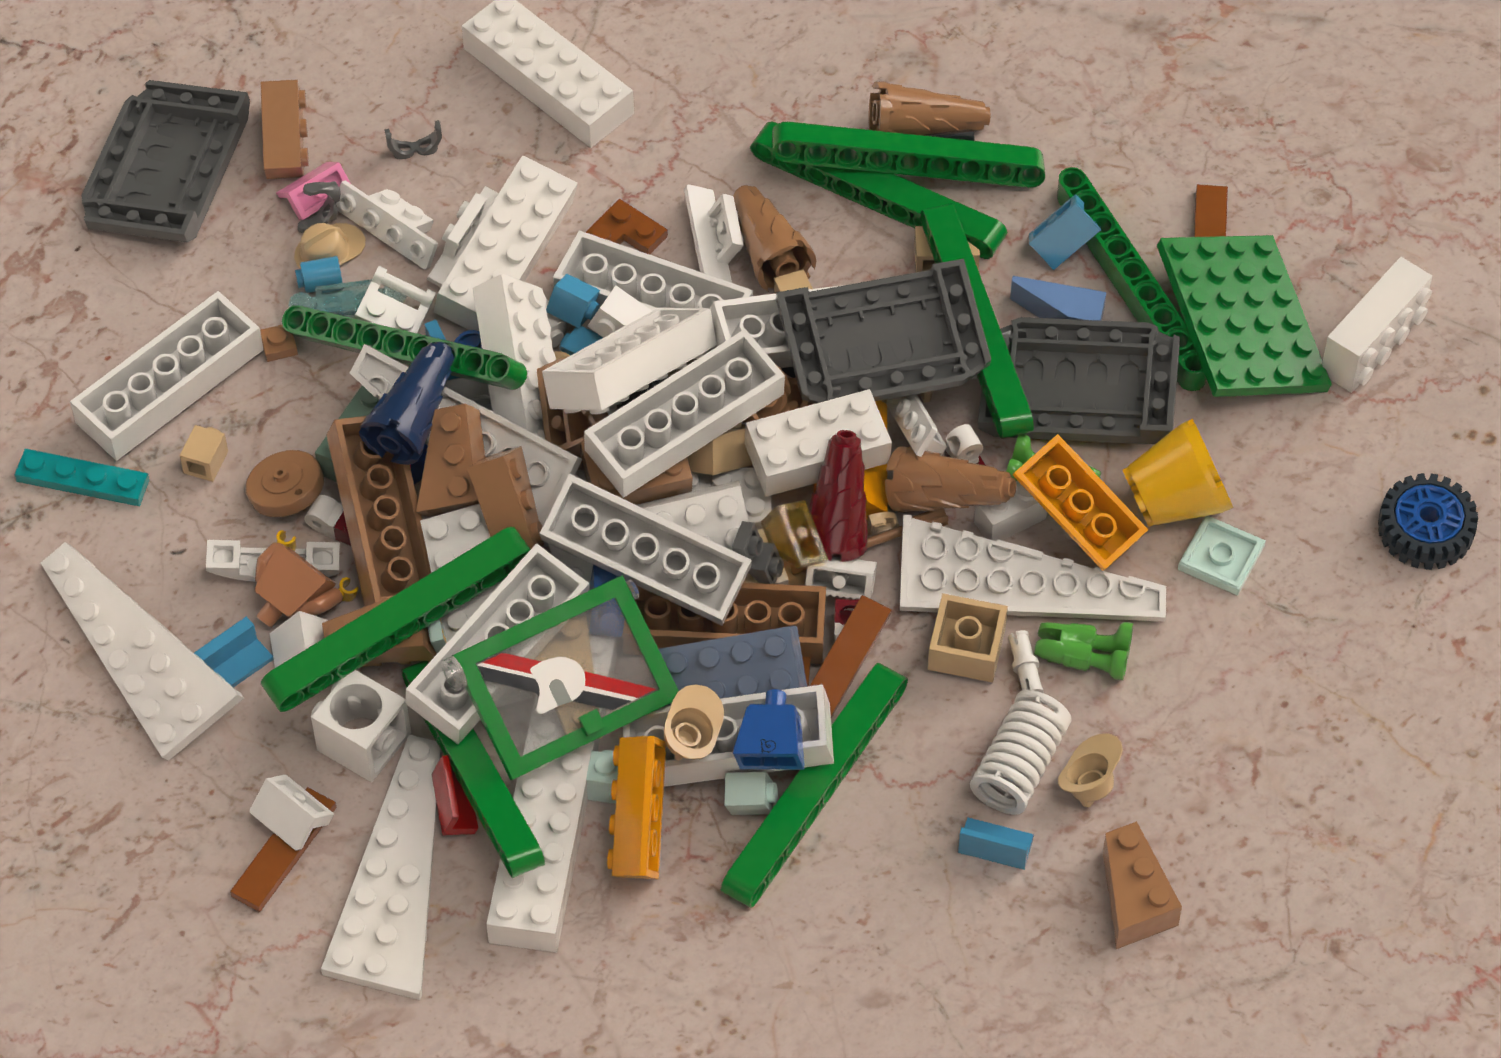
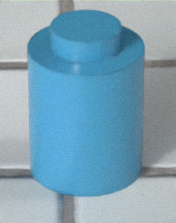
M337 256L301 262V269L295 270L298 289L305 288L306 293L343 287Z

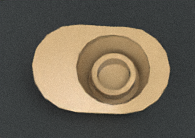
M317 223L304 231L301 241L295 249L294 260L298 268L301 269V262L337 256L339 265H342L362 253L365 248L366 238L359 228L348 223H335L331 225Z
M697 684L686 686L677 692L672 701L664 724V741L667 748L675 755L674 759L677 761L683 758L692 760L702 759L712 752L723 723L724 708L718 695L707 686Z
M1109 733L1097 734L1083 741L1060 773L1058 785L1062 790L1072 793L1087 808L1091 807L1095 801L1106 797L1114 787L1113 771L1123 752L1122 742L1117 736Z

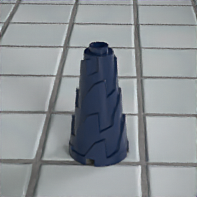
M435 342L422 348L406 372L400 374L387 394H383L371 413L363 420L359 435L365 445L383 458L387 451L394 455L390 462L409 465L419 460L433 425L434 410L438 409L443 399L441 395L451 374L450 368L454 361L452 349L447 344Z

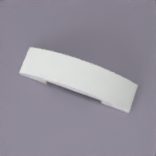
M207 540L206 571L227 578L255 582L257 558L267 548L241 547L240 540ZM307 542L306 549L295 550L297 554L327 577L339 574L340 542Z

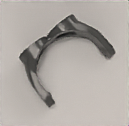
M435 121L434 132L416 142L392 139L390 130L384 129L387 147L396 159H408L414 155V152L420 155L434 154L438 150V145L442 139L440 121ZM423 144H430L429 146H427V147H425V148H420V147H419L420 145H423ZM409 147L410 150L403 151L400 148Z
M335 181L305 184L303 187L304 194L308 196L327 194V199L315 216L298 223L297 229L301 233H304L306 229L314 224H327L330 221L336 220L338 214L336 203L340 201L341 195L340 188Z

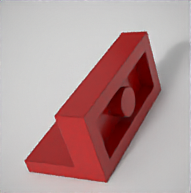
M449 755L442 756L431 774L442 835L475 834L478 830L476 813L451 770Z

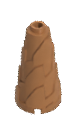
M885 81L874 82L872 85L873 89H879V92L870 93L868 111L869 130L925 135L971 129L973 131H980L984 129V125H989L990 107H985L983 101L965 99L957 95L934 93L925 89L902 87V85L890 84Z
M743 185L739 187L733 195L735 207L738 211L739 226L743 234L745 247L751 258L755 278L760 286L768 291V287L774 289V278L804 269L809 279L811 276L808 273V269L812 265L815 270L817 261L813 249L802 234L791 227L770 199L765 198L755 186Z
M901 446L895 449L886 468V471H894L893 479H885V493L888 504L893 511L902 513L911 511H940L941 508L1000 505L1001 503H1006L1016 493V480L1011 477L1009 472L999 471L991 466L969 463V460L940 456L941 453L925 451L922 457L914 453L912 447Z

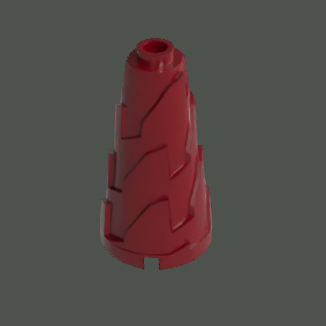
M840 430L828 441L824 464L820 467L815 493L812 492L807 520L801 534L802 548L812 556L832 561L833 554H841L840 562L854 560L864 555L867 550V499L864 491L865 466L862 461L861 439L850 430Z

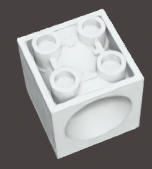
M355 670L334 683L331 693L324 701H319L312 710L311 721L317 751L372 783L406 741L408 735L411 734L408 707L405 704L406 699ZM357 718L375 720L371 725L361 729L342 727L347 722Z

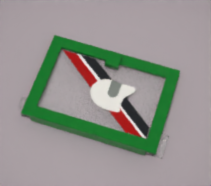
M623 575L441 661L443 673L451 688L456 692L466 688L510 781L672 703L679 690L636 604L635 599L639 598V591L631 579L625 581Z

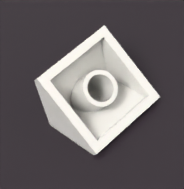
M298 611L269 633L275 668L324 639L322 623L328 620Z

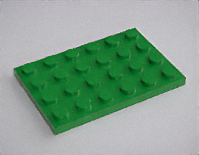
M1273 235L1160 238L1157 249L1213 397L1328 392L1332 383L1327 370L1322 366L1323 360Z

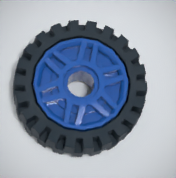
M1424 473L1417 474L1415 480L1410 475L1404 478L1403 483L1399 480L1394 484L1393 489L1390 488L1387 491L1379 513L1378 532L1379 536H1382L1384 547L1389 546V553L1393 557L1398 553L1400 554V562L1405 564L1408 559H1411V567L1418 568L1421 562L1424 563V569L1432 570L1434 563H1436L1437 568L1441 569L1445 568L1447 561L1450 565L1457 563L1458 558L1462 559L1466 555L1467 550L1470 549L1478 524L1477 506L1475 501H1470L1471 495L1468 491L1461 493L1462 486L1456 482L1453 486H1450L1451 479L1444 476L1442 482L1437 481L1438 474L1431 473L1429 480L1425 478Z

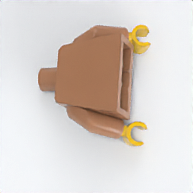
M280 530L277 533V543H272L257 558L255 582L257 584L255 592L267 602L256 617L271 628L282 614L290 618L298 611H302L316 616L328 611L342 601H353L357 596L358 587L352 591L344 589L350 584L351 579L348 577L340 580L338 589L333 588L336 585L334 581L295 552L296 536L290 541L284 542L286 539V531Z

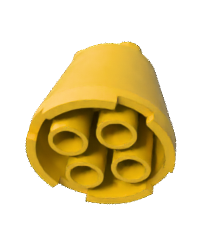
M1193 418L1181 423L1128 465V467L1122 469L1148 527L1220 514L1234 508Z

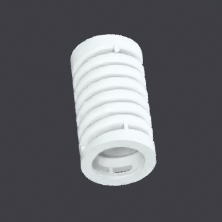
M1034 690L1019 692L1014 700V704L1011 705L1008 711V715L1005 716L1002 725L999 727L991 746H989L986 756L983 757L980 766L971 779L970 788L973 794L987 806L1005 814L1016 815L1023 813L1028 805L1029 798L1034 793V788L1040 782V777L1045 773V767L1049 765L1051 757L1056 752V747L1059 746L1062 736L1065 735L1072 721L1068 710L1060 702L1047 694ZM1040 703L1047 705L1048 707L1053 709L1054 712L1048 709L1047 707L1041 705Z

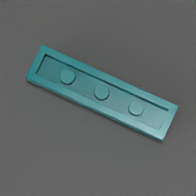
M26 448L14 474L16 482L139 507L150 481L148 473Z

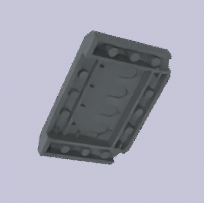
M149 80L145 83L146 89L138 96L131 95L124 102L82 192V204L85 210L84 221L88 229L189 242L198 235L246 126L249 116L250 98L247 92Z
M964 259L933 264L932 269L810 292L808 287L776 293V302L801 400L820 403L870 389L874 400L880 401L964 385L991 363V356Z
M1020 317L1011 320V325L1000 329L1032 413L1034 431L1025 433L1031 439H1053L1059 434L1063 440L1156 444L1173 430L1180 337L1173 335L1172 338L1159 332L1157 326L1146 322ZM981 389L978 429L992 436L999 437Z

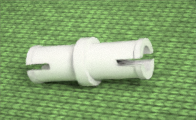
M1016 631L1017 639L1011 633L1008 636V641L1014 657L1012 667L1013 671L1018 674L1022 691L1034 690L1044 693L1037 670L1039 661L1033 655L1028 631Z

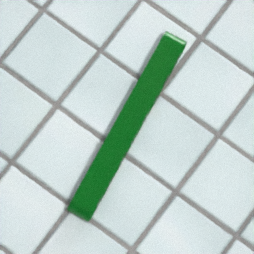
M767 122L750 146L751 152L757 159L914 229L915 226H922L920 214L922 209L953 203L967 241L979 249L980 258H992L1008 233L1005 225L999 220L895 174L781 162L773 155L772 130L778 124L776 122Z
M788 121L778 123L772 130L773 155L777 160L784 163L1027 188L1040 186L1046 178L1043 154L1034 147Z
M1075 167L1065 168L1059 174L1057 190L1059 204L1062 206L1075 194L1084 202V211L1101 228V231L1086 242V245L1137 322L1151 323L1157 326L1158 331L1172 338L1173 335L1180 337L1178 384L1187 391L1202 389L1206 384V376L1185 322L1086 174L1081 169Z
M953 203L922 209L920 212L921 223L935 263L964 259L991 356L990 365L978 373L977 378L997 433L1003 439L1033 432L1034 423L1030 407Z
M299 305L289 307L282 317V325L286 331L307 341L360 353L365 344L402 364L410 365L422 348L430 343L443 342L452 349L454 361L450 368V375L509 390L520 388L527 378V370L524 364L502 353Z
M511 526L499 531L274 668L263 677L261 686L280 712H286L295 708L504 580L531 550L515 527Z
M427 660L401 669L406 688L428 665L429 662ZM423 718L444 756L449 755L452 772L511 878L544 866V856L534 834L474 728L457 744Z
M881 663L874 665L832 724L834 764L805 767L804 770H800L725 875L721 884V892L750 908L756 905L902 697L908 684L907 677Z

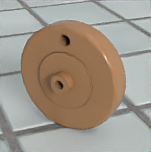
M300 450L281 451L266 457L253 468L246 481V494L253 508L262 515L269 517L293 515L304 510L317 499L324 486V474L318 461L311 454Z

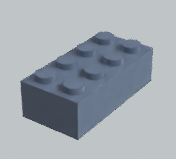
M797 626L659 649L679 691L686 686L697 684L707 686L721 699L764 693L771 689L786 690L807 687Z

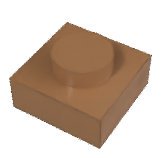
M283 325L260 330L267 362L298 355L294 336L286 331Z

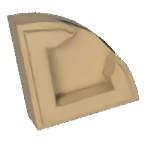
M894 512L875 513L868 515L867 532L871 536L900 526Z

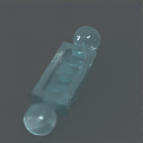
M372 279L315 286L316 297H311L304 292H298L290 298L288 305L289 307L293 305L304 306L342 316L355 315ZM386 286L378 290V292L401 303H404L407 299V296Z

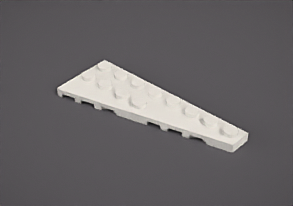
M364 344L350 374L374 397L380 400L384 393L387 394L400 374L406 372L408 367ZM445 387L441 395L443 399L438 409L466 403L480 410L485 457L522 446L538 519L543 526L569 473L575 475L582 459ZM429 434V436H428V438H427V441H426V444H427V445H428V443H429L430 434Z
M903 515L900 611L938 612L943 593L1008 606L1007 615L1165 622L1166 586L1132 576L1127 578L1106 572L1105 570L1102 571L1100 567L1095 566L1091 568L1073 563L1074 560L1064 558L1062 560L1044 555L1042 551L999 539L997 541L976 536L970 531L963 530L961 532L943 527L941 523L934 521L929 523L912 518V515Z
M64 542L41 562L44 570L162 758L169 761L244 699L239 691L235 690L221 675L204 663L198 655L188 649L175 635L142 609L136 601L119 589L113 581L103 575L71 545Z
M408 735L322 964L321 972L323 976L417 1000L421 999L432 879L433 845L435 841V820L437 815V803L431 774L442 755L438 744L434 740Z

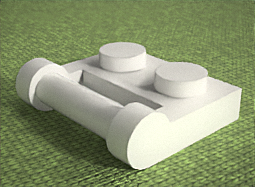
M378 266L354 318L418 333L436 292L430 289L424 291L388 274L387 269ZM381 284L420 302L418 310L378 292Z

